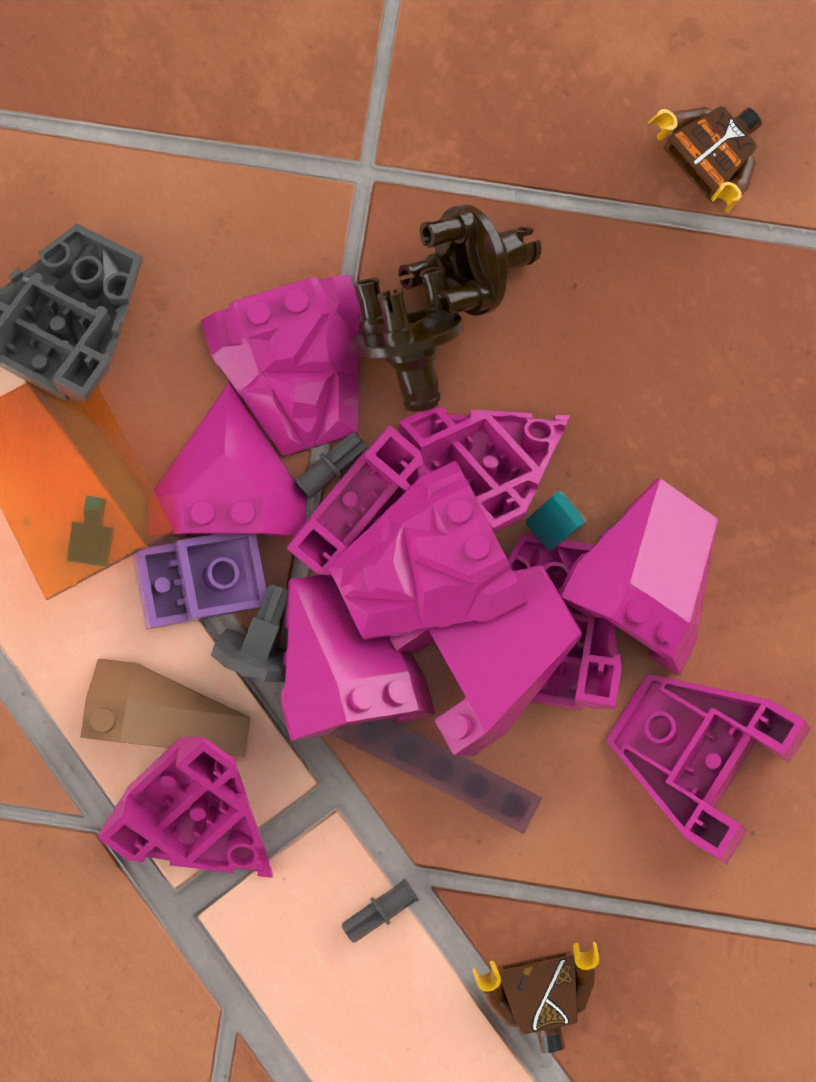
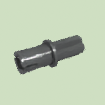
M351 433L326 455L321 453L319 455L321 459L294 481L312 499L318 491L336 476L340 479L342 477L341 472L353 463L367 447L357 434Z
M403 879L399 884L377 899L374 897L370 898L372 903L344 921L342 929L350 941L353 943L357 942L383 923L391 924L389 921L391 918L419 901L407 880Z

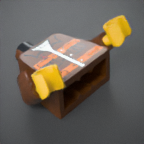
M719 106L714 110L701 107L676 112L661 109L648 121V124H657L662 131L656 136L658 140H663L672 133L668 137L663 149L711 203L718 198L724 200L728 205L724 211L729 213L741 196L749 189L756 162L752 155L757 148V144L750 135L762 126L759 115L749 107L735 118L723 106Z

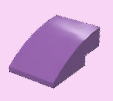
M213 534L177 540L175 543L135 549L132 553L146 630L260 608L266 593L256 534Z

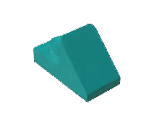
M558 491L527 518L526 525L545 548L550 551L588 521L565 493Z

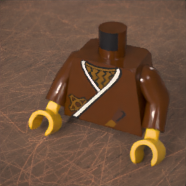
M575 942L573 944L574 956L571 951H566L502 966H496L494 961H489L492 968L489 973L481 975L476 967L472 971L477 986L482 990L488 1006L507 1026L519 1027L521 1034L537 1032L541 1052L552 1053L565 1049L561 1027L577 1023V1014L586 1009L595 983V967L599 964L600 959L596 942H592V949L586 953L580 952L579 943Z

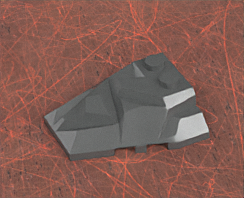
M76 224L38 253L39 261L23 273L18 268L8 275L11 282L0 289V367L64 401H68L69 398L76 401H87L109 370L143 261L141 255Z

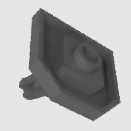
M276 585L268 586L257 617L252 618L247 634L244 635L226 629L214 644L211 656L225 668L236 671L244 677L264 682L285 683L286 666L283 665L284 652L287 650L275 645L280 633L279 624L287 605L288 590Z

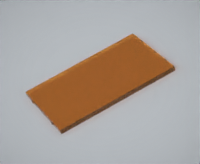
M30 382L0 396V508L47 601L175 533L99 385H97L87 401H76L72 398L64 401Z

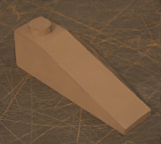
M98 658L86 696L80 738L169 748L180 737H205L228 755L245 757L250 717L156 673L141 664Z

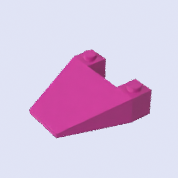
M539 565L513 571L527 600V604L491 622L478 623L473 621L453 624V627L440 629L439 627L415 630V633L389 636L396 651L418 654L435 642L463 691L466 699L435 719L453 755L474 756L506 735L583 635L543 566Z
M647 674L608 735L606 742L683 836L695 846L727 865L748 831L740 823L715 808L755 743L790 763L811 729L806 720L772 700Z

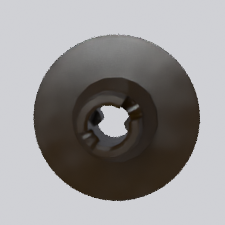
M468 204L458 205L446 210L440 220L427 221L421 224L419 230L421 241L428 248L435 247V253L430 254L426 260L401 265L398 270V276L413 274L412 278L400 280L403 288L409 290L424 285L420 275L421 271L432 267H445L449 290L440 291V295H437V305L441 314L448 317L464 311L469 315L480 316L494 311L501 304L506 291L507 271L523 267L524 265H531L540 258L541 241L523 243V237L533 233L534 229L530 227H519L518 229L497 233L492 222L481 210Z
M442 266L428 268L420 272L428 305L423 310L410 313L406 312L403 289H394V294L392 295L390 290L381 292L378 278L363 279L358 281V283H354L362 314L359 317L361 331L353 338L355 353L362 357L385 358L386 362L396 370L400 391L405 400L403 404L411 412L429 410L438 406L440 392H438V379L434 360L439 350L438 346L454 339L463 330L462 319L458 313L445 317L441 314L437 305V295H440L439 292L449 290L446 268Z

